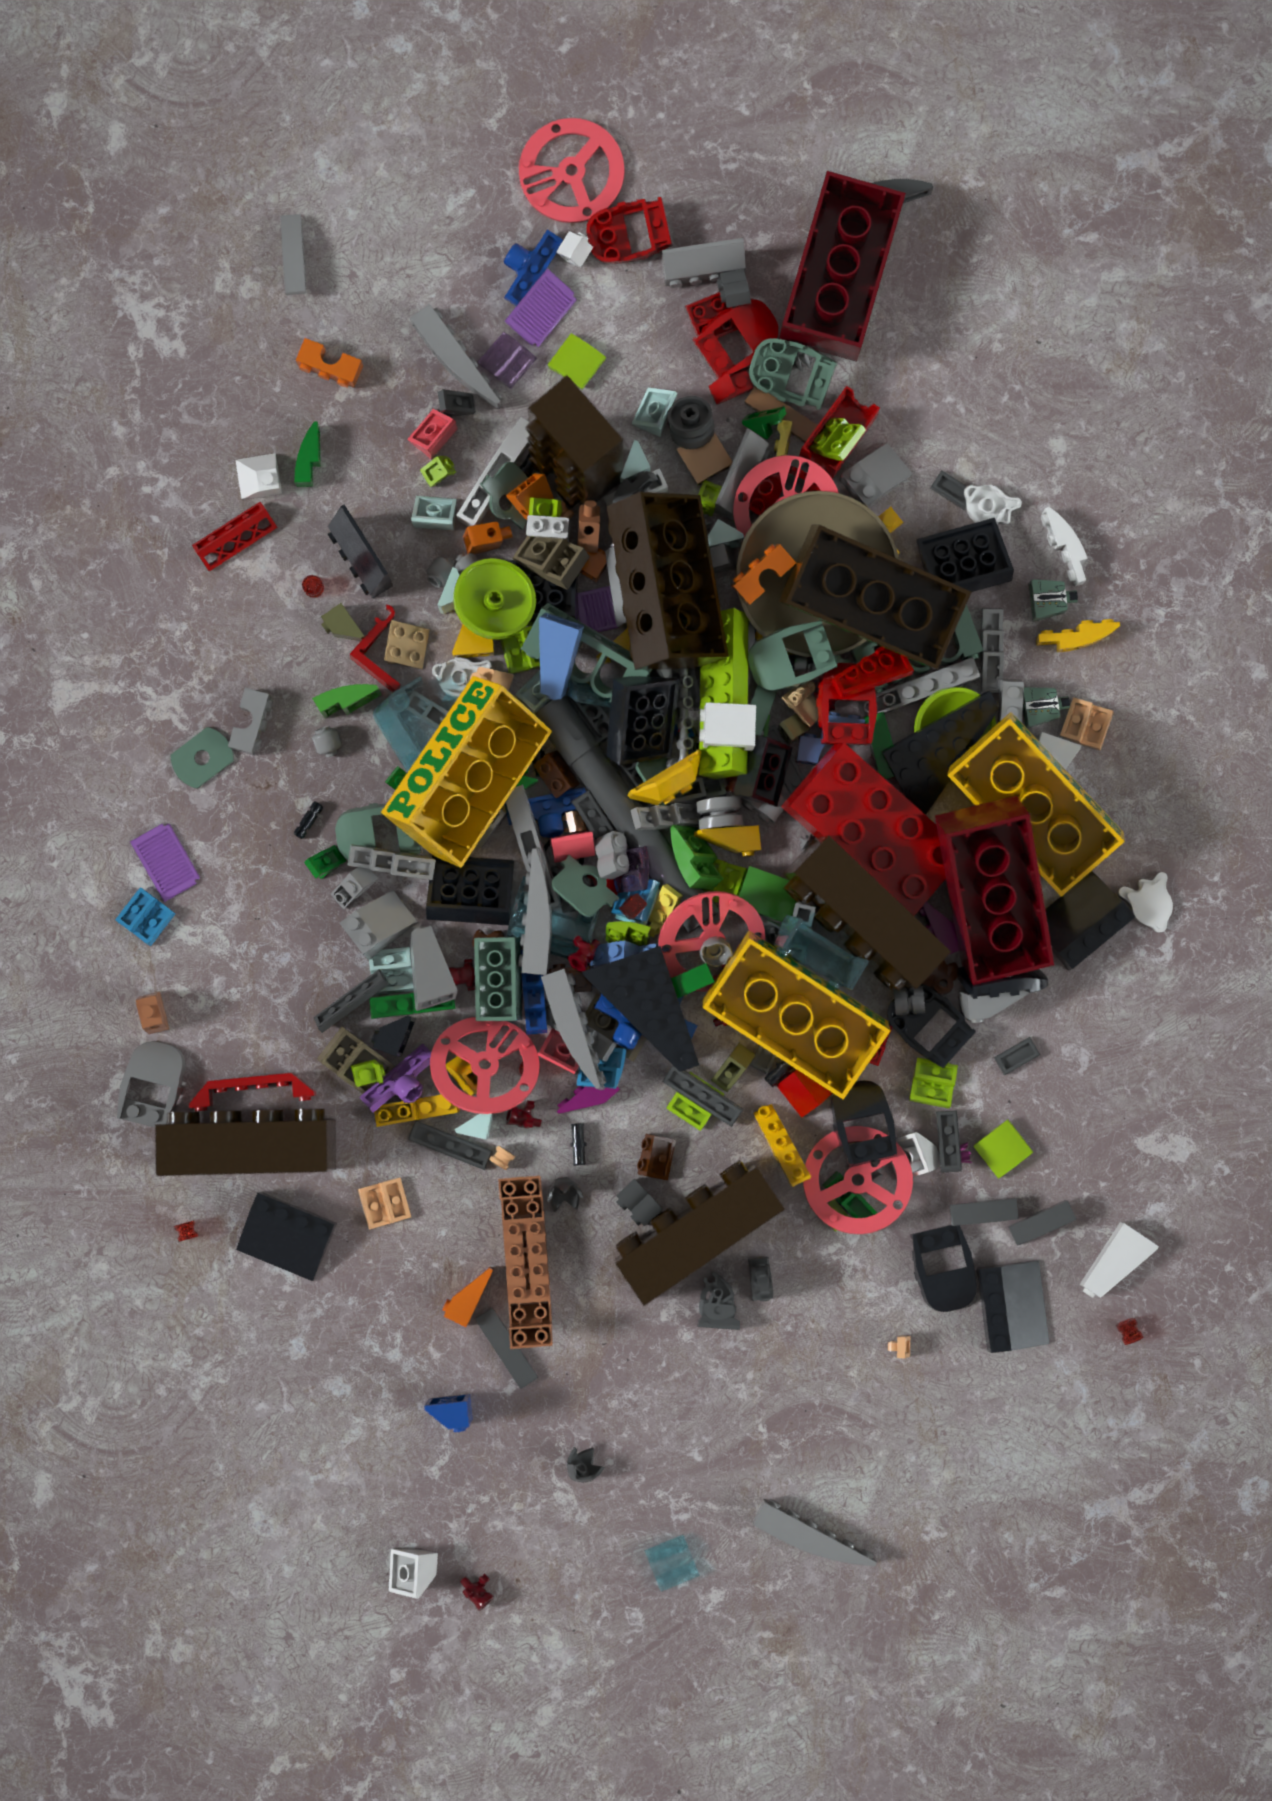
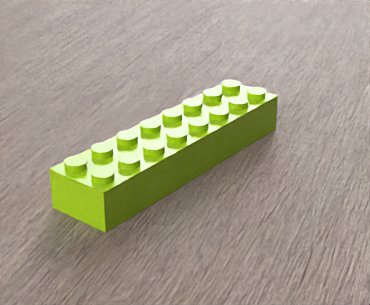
M735 608L721 611L729 657L700 667V710L704 709L706 703L748 705V618L744 612ZM700 721V729H703L704 722ZM699 741V749L702 752L699 763V775L715 780L747 774V750H744V747L708 746L703 748V742Z

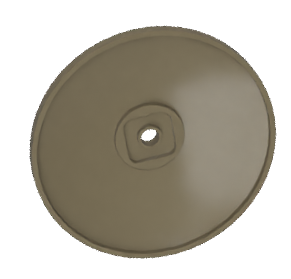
M811 491L795 494L778 501L755 520L741 543L736 562L735 576L740 572L746 573L750 569L748 565L756 558L760 560L766 555L764 551L771 544L775 546L781 544L796 562L811 525L815 524L822 525L898 560L899 557L890 532L872 510L861 502L843 494L828 491ZM793 567L781 577H778L771 569L763 570L759 575V583L765 592L750 605L738 594L746 617L763 637L781 628L819 620L778 602ZM822 621L834 656L848 652L867 641ZM803 631L782 638L787 652L812 657Z

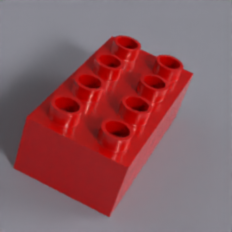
M845 743L834 744L781 806L814 837L818 838L829 835L913 916L916 915L946 879L936 824Z

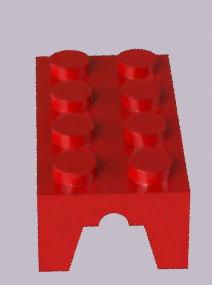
M846 386L802 446L799 456L817 463L833 479L877 418L880 407L875 404L869 407L861 405L855 399L853 389ZM832 418H845L849 424H862L866 429L843 461L821 456L809 449L814 443V439L823 431L826 423Z

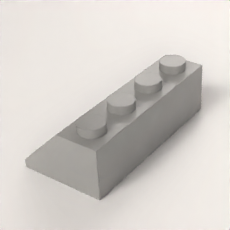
M743 238L662 250V269L665 287L677 288L686 283L697 285L705 280L717 282V279H720V273L743 268L744 271L746 270Z
M747 429L714 508V513L733 521L734 499L741 481L755 465L766 460L770 453L767 450L769 443L750 429ZM743 492L738 495V499L741 502H744Z

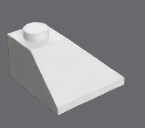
M276 453L236 460L242 500L282 494Z
M918 1132L896 1138V1142L908 1157L913 1177L931 1172L940 1167V1155L936 1145Z
M391 1549L389 1592L416 1599L420 1598L437 1575L438 1553L416 1549Z

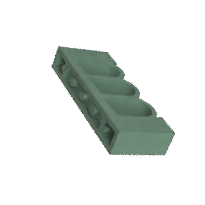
M547 603L541 609L521 648L529 657L540 659L539 618L546 612L584 625L578 651L584 642L602 653L593 672H582L578 669L576 662H574L570 677L578 683L590 681L593 691L598 696L604 698L612 697V688L604 685L600 679L601 669L608 657L627 668L623 677H649L653 670H635L630 651L550 603Z
M967 605L953 634L957 648L956 655L952 658H942L940 665H951L959 657H961L962 661L972 657L976 660L980 658L979 654L984 651ZM866 641L850 650L854 663H859L862 658L870 656L875 652L876 648L881 646ZM911 664L914 669V675H924L931 669L927 666L918 668ZM904 678L875 687V693L878 694L880 692H883V689H885L888 684H898L901 681H903Z

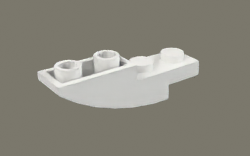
M1047 507L1042 512L1041 521L1043 526L1047 527L1049 545L1053 546L1054 551L1063 549L1061 555L1064 563L1067 562L1069 567V580L1074 582L1075 586L1082 585L1086 578L1081 563L1088 559L1085 550L1070 525L1057 512Z

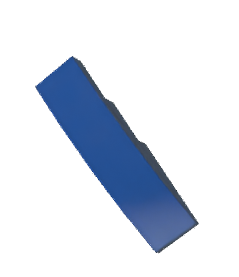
M522 973L527 1035L547 1033L545 994L541 979L543 975Z

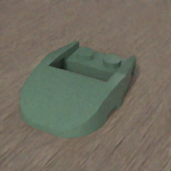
M771 338L764 340L757 346L750 364L749 374L752 383L759 390L777 397V400L795 403L800 406H816V409L820 410L823 408V403L838 362L812 347ZM798 351L816 358L804 396L786 390Z
M821 620L778 629L756 641L748 653V663L753 678L762 689L767 691H779L804 685L837 667ZM803 631L816 670L795 677L782 638Z
M373 803L361 808L356 807L340 815L336 823L335 832L338 849L344 858L348 860L351 844L376 848L372 816L382 815L381 811L386 804ZM396 826L400 852L414 855L420 854L421 845Z

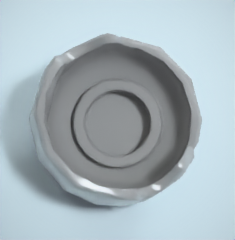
M722 937L708 938L700 949L702 961L712 967L726 965L729 958L733 956L730 944Z

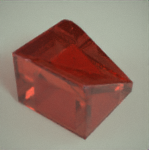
M635 893L619 907V910L631 920L647 906V903L638 893Z

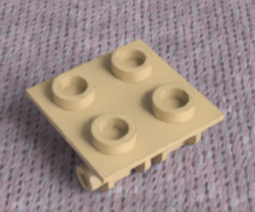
M391 620L384 660L389 664L397 663L423 669L429 629Z
M812 681L794 687L782 696L786 705L793 709L809 727L815 724L819 718L815 698L811 695L815 690V683Z

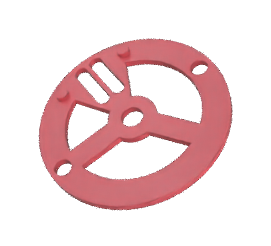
M579 118L559 119L541 127L526 143L519 162L520 184L530 204L544 216L565 223L584 222L589 220L596 212L604 208L608 209L618 197L624 181L623 156L611 134L596 123ZM554 125L560 126L561 130L558 133H554L551 130ZM567 134L582 135L590 138L575 157L564 158L558 168L535 165L539 152L554 138ZM601 147L608 159L609 177L603 191L590 202L582 182L585 176L584 165ZM570 165H574L578 169L577 173L573 176L566 173V168ZM546 171L553 172L552 176L528 185L523 183L525 179ZM550 180L556 181L554 186L532 194L527 193V190L531 187ZM562 182L571 185L578 206H561L550 201L548 197ZM585 208H589L592 210V214L590 216H585L583 214V210Z
M781 455L762 461L745 475L737 489L733 507L737 530L743 533L745 537L752 524L749 516L750 498L757 485L766 477L777 472L780 473L784 496L775 502L777 503L786 497L799 494L795 491V486L802 463L807 462L809 469L802 492L800 493H804L814 482L821 491L839 493L831 476L817 463L800 456ZM797 459L799 466L791 490H787L785 483L792 461ZM742 492L748 496L744 502L738 499V495Z
M721 891L701 893L678 905L664 922L658 941V946L661 947V950L664 945L668 944L671 946L669 951H662L670 977L673 978L687 972L678 962L675 953L698 951L701 949L702 944L710 937L717 936L726 940L720 928L729 910L734 911L743 918L749 931L754 934L761 933V938L765 940L764 925L757 910L742 897ZM714 896L719 897L720 920L718 923H713L712 898ZM704 897L709 898V923L707 925L703 924L702 899ZM691 915H694L704 932L697 938L675 940L677 932L684 921ZM718 975L712 976L714 981L716 980ZM709 984L696 991L708 992L712 984Z
M476 1017L461 1020L448 1027L436 1040L430 1057L432 1080L441 1095L456 1107L478 1114L500 1113L522 1103L534 1089L540 1068L538 1053L533 1042L519 1027L508 1021H476ZM508 1026L509 1030L495 1048H491L489 1046L502 1027ZM512 1031L518 1032V1035L504 1053H499L498 1049ZM488 1032L486 1051L479 1053L458 1042V1040L471 1033ZM447 1038L450 1040V1043L444 1045L441 1043V1040ZM519 1050L524 1064L520 1081L509 1092L498 1097L489 1098L490 1077L498 1071V1060ZM449 1051L471 1064L472 1072L478 1076L477 1097L468 1095L458 1089L449 1078L446 1070V1057ZM486 1060L490 1062L491 1066L488 1069H482L479 1066V1062ZM527 1085L529 1090L522 1091L520 1086Z
M845 1127L848 1143L871 1140L876 1135L888 1136L870 1127ZM834 1131L829 1133L814 1146L805 1163L811 1178L803 1181V1187L811 1209L825 1224L844 1233L869 1234L886 1228L903 1213L911 1197L913 1174L907 1155L896 1142L897 1157L881 1160L877 1167H872L871 1163L853 1166L846 1171L844 1180L821 1191L819 1187V1172L822 1163L834 1149L840 1146L836 1133ZM815 1151H821L823 1153V1157L821 1159H815L813 1153ZM890 1162L893 1163L897 1175V1187L894 1195L874 1183L871 1173ZM856 1174L862 1175L864 1178L863 1184L859 1186L854 1185L852 1177ZM848 1192L853 1194H863L866 1192L885 1204L886 1208L870 1217L851 1218L836 1212L828 1205V1202ZM901 1201L903 1207L897 1210L893 1207V1203Z

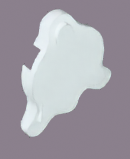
M969 485L964 490L967 513L975 523L995 517L997 525L999 522L1008 524L1011 520V512L1022 505L1020 498L1008 497L1002 490L993 485Z
M455 657L448 662L434 665L432 673L438 679L441 689L448 696L458 698L470 681L471 675L477 672L479 667L492 669V663L489 660L472 662L466 658Z
M1164 872L1158 873L1153 880H1139V889L1137 891L1128 887H1122L1118 891V895L1130 904L1131 912L1136 916L1135 919L1158 933L1166 930L1167 921L1173 910V902L1166 889L1168 877Z

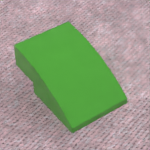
M355 684L326 691L312 699L324 718H327L341 709L348 715L380 697L382 693L377 685Z
M672 825L670 827L672 847L676 862L686 883L690 888L713 890L723 880V877L713 864L718 857L705 840L694 836V832L698 831L697 827Z
M749 866L739 896L748 901L757 910L759 915L790 926L792 925L791 921L795 904L798 902L783 889L789 880Z

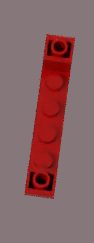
M294 1073L207 1081L189 1103V1108H195V1112L208 1111V1106H213L212 1089H214L215 1093L227 1092V1088L235 1087V1091L248 1090V1086L256 1085V1089L269 1088L268 1084L276 1083L277 1087L289 1086V1082L292 1081L293 1098L299 1097V1101L311 1100V1096H316V1091Z

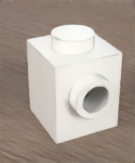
M569 231L558 248L557 253L568 263L581 268L593 246L587 242L588 238L582 233L574 234Z

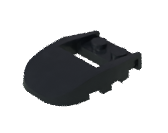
M958 968V980L973 999H978V996L989 995L990 998L999 997V993L1010 992L1011 996L1020 995L1019 991L1021 990L1031 993L1043 990L1048 986V978L1040 969L973 985L964 968Z
M921 984L920 986H923L925 1013L913 1014L912 1011H909L907 1015H896L895 999H893L888 1007V1020L910 1047L944 1069L972 1036L976 1034V1030L967 1024L964 1016L958 1012L951 1001L936 993L929 986ZM942 1009L956 1023L929 1052L914 1037Z
M856 1081L844 1099L833 1094L831 1101L833 1128L839 1140L841 1150L845 1152L848 1159V1167L897 1157L894 1119L884 1092L879 1085L871 1081ZM884 1113L889 1136L848 1144L843 1122Z
M951 1224L910 1234V1238L913 1239L914 1251H912V1259L914 1262V1275L927 1305L939 1312H949L969 1305L977 1291L975 1266L972 1253L960 1225L952 1226ZM961 1244L966 1267L926 1276L921 1254Z

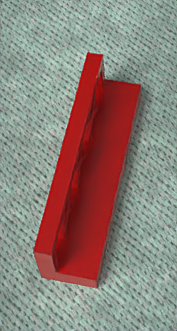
M260 501L194 543L192 547L208 571H211L278 527ZM264 518L268 519L269 526L264 529L257 528L261 520ZM246 530L252 531L249 539H240L242 532ZM228 541L235 542L232 550H223L225 543ZM211 552L218 553L216 560L210 564L205 559V556Z

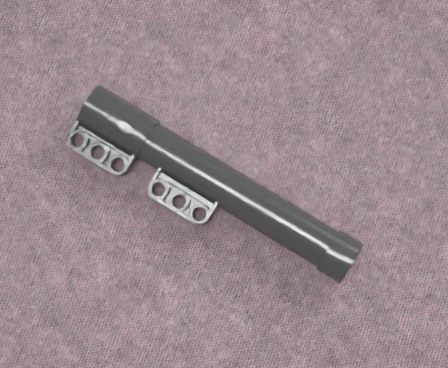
M578 685L566 692L563 698L550 701L535 713V716L552 730L548 739L566 764L573 768L616 830L624 833L627 845L652 880L660 882L659 889L661 890L662 886L667 883L682 895L679 905L695 895L706 893L703 889L690 888L676 862L673 847L660 829L635 830L631 809L636 807L651 808L655 805L628 797L629 791L640 785L634 779L635 776L640 777L635 769L637 762L630 763L631 767L619 765L613 760L610 761L600 748V744L608 739L610 719L585 686ZM574 694H580L583 700H577ZM586 711H593L595 717L588 716ZM598 727H604L607 733H601ZM708 897L702 899L703 923L709 920ZM712 899V912L714 916L719 912V908ZM691 915L682 924L688 933L700 926L694 915Z

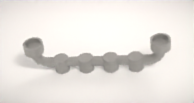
M671 669L672 673L680 672V677L678 678L680 698L677 699L680 718L676 723L678 729H680V739L676 743L677 748L680 750V758L669 759L666 763V769L687 757L688 750L694 745L693 740L688 737V729L693 727V719L688 717V708L693 706V699L688 696V688L693 686V678L688 676V669Z

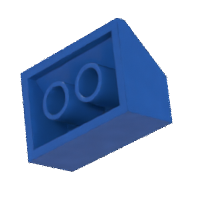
M470 1394L429 1398L424 1405L427 1413L447 1429H453V1432L466 1431V1428L470 1427L473 1420Z

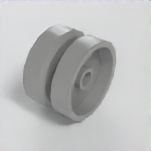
M714 797L696 802L698 814L710 815L698 820L699 830L744 826L743 815L732 813L742 808L741 797Z

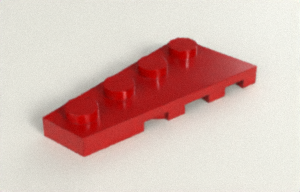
M880 647L870 656L862 658L856 665H852L834 676L831 682L840 698L910 676L913 674L914 669L906 657Z

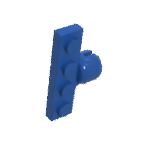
M547 229L533 251H528L518 243L511 247L504 258V264L514 270L517 277L504 299L515 306L518 305L545 272L556 255L563 239Z
M585 787L566 791L558 798H555L553 794L528 799L542 837L552 838L564 832L562 815L570 811H577L571 801L585 793ZM505 803L508 824L512 825L508 807Z
M601 994L594 1008L618 1021V1027L612 1037L613 1041L623 1048L633 1049L642 1034Z

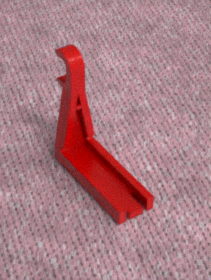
M386 605V611H389L391 614L385 621H381L379 617L375 618L376 625L350 653V659L393 694L397 695L401 690V684L365 656V653L395 617L393 607Z

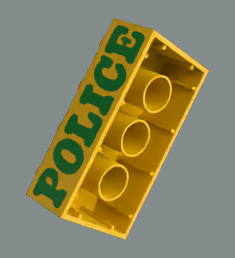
M472 676L381 811V814L433 856L462 868L552 733V730L502 685Z
M1012 712L1007 714L949 767L947 776L975 805L1017 795L1030 814L1039 874L1061 897L1125 842L1124 832Z
M751 931L747 932L733 953V956L729 959L703 998V1009L841 1099L846 1097L891 1031L887 1020Z

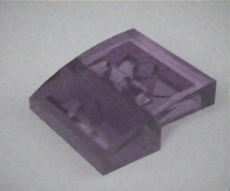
M503 332L480 358L478 363L493 374L498 381L512 389L537 358L518 341Z
M647 846L627 848L626 854L629 860V871L613 879L616 893L645 890L648 887L649 856Z

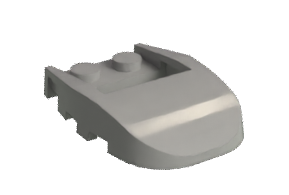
M149 1041L141 1044L134 1050L120 1085L117 1118L155 1127L157 1124H167V1112L175 1111L176 1104L183 1091L182 1083L186 1063L179 1049L168 1044ZM131 1077L171 1087L166 1107L162 1108L127 1099L126 1095Z

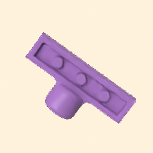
M422 1043L383 1077L384 1083H375L359 1098L373 1113L394 1095H397L405 1103L417 1101L422 1095L423 1086L416 1079V1076L430 1065L431 1051Z

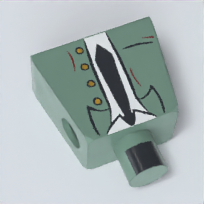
M1033 579L1028 583L1033 622L1064 614L1068 610L1067 603L1078 602L1077 590L1066 591L1063 581Z
M1024 687L1022 710L1027 729L1054 721L1060 717L1061 709L1070 708L1069 697L1057 698L1055 688Z

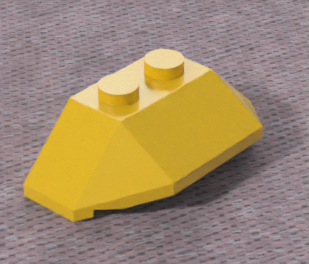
M698 749L629 791L628 797L654 805H660L664 802L666 805L675 799L676 794L680 792L682 794L687 793L693 788L691 785L696 780L702 754L701 750Z

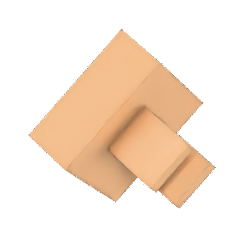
M578 811L565 813L566 816L562 817V821H567L568 828H564V832L579 833L587 831L586 824Z
M902 1335L897 1337V1341L888 1342V1351H897V1358L910 1357L911 1336Z

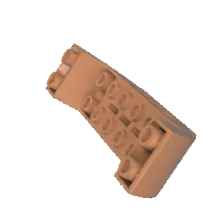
M541 1176L498 1179L510 1320V1349L553 1346L551 1295Z

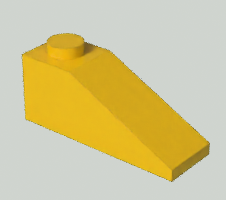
M759 825L700 829L694 832V836L734 854L742 853V857L754 856V852L761 850Z

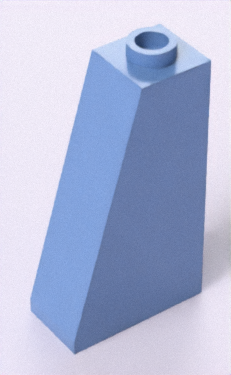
M545 612L539 618L541 693L551 700H558L566 695L584 625Z

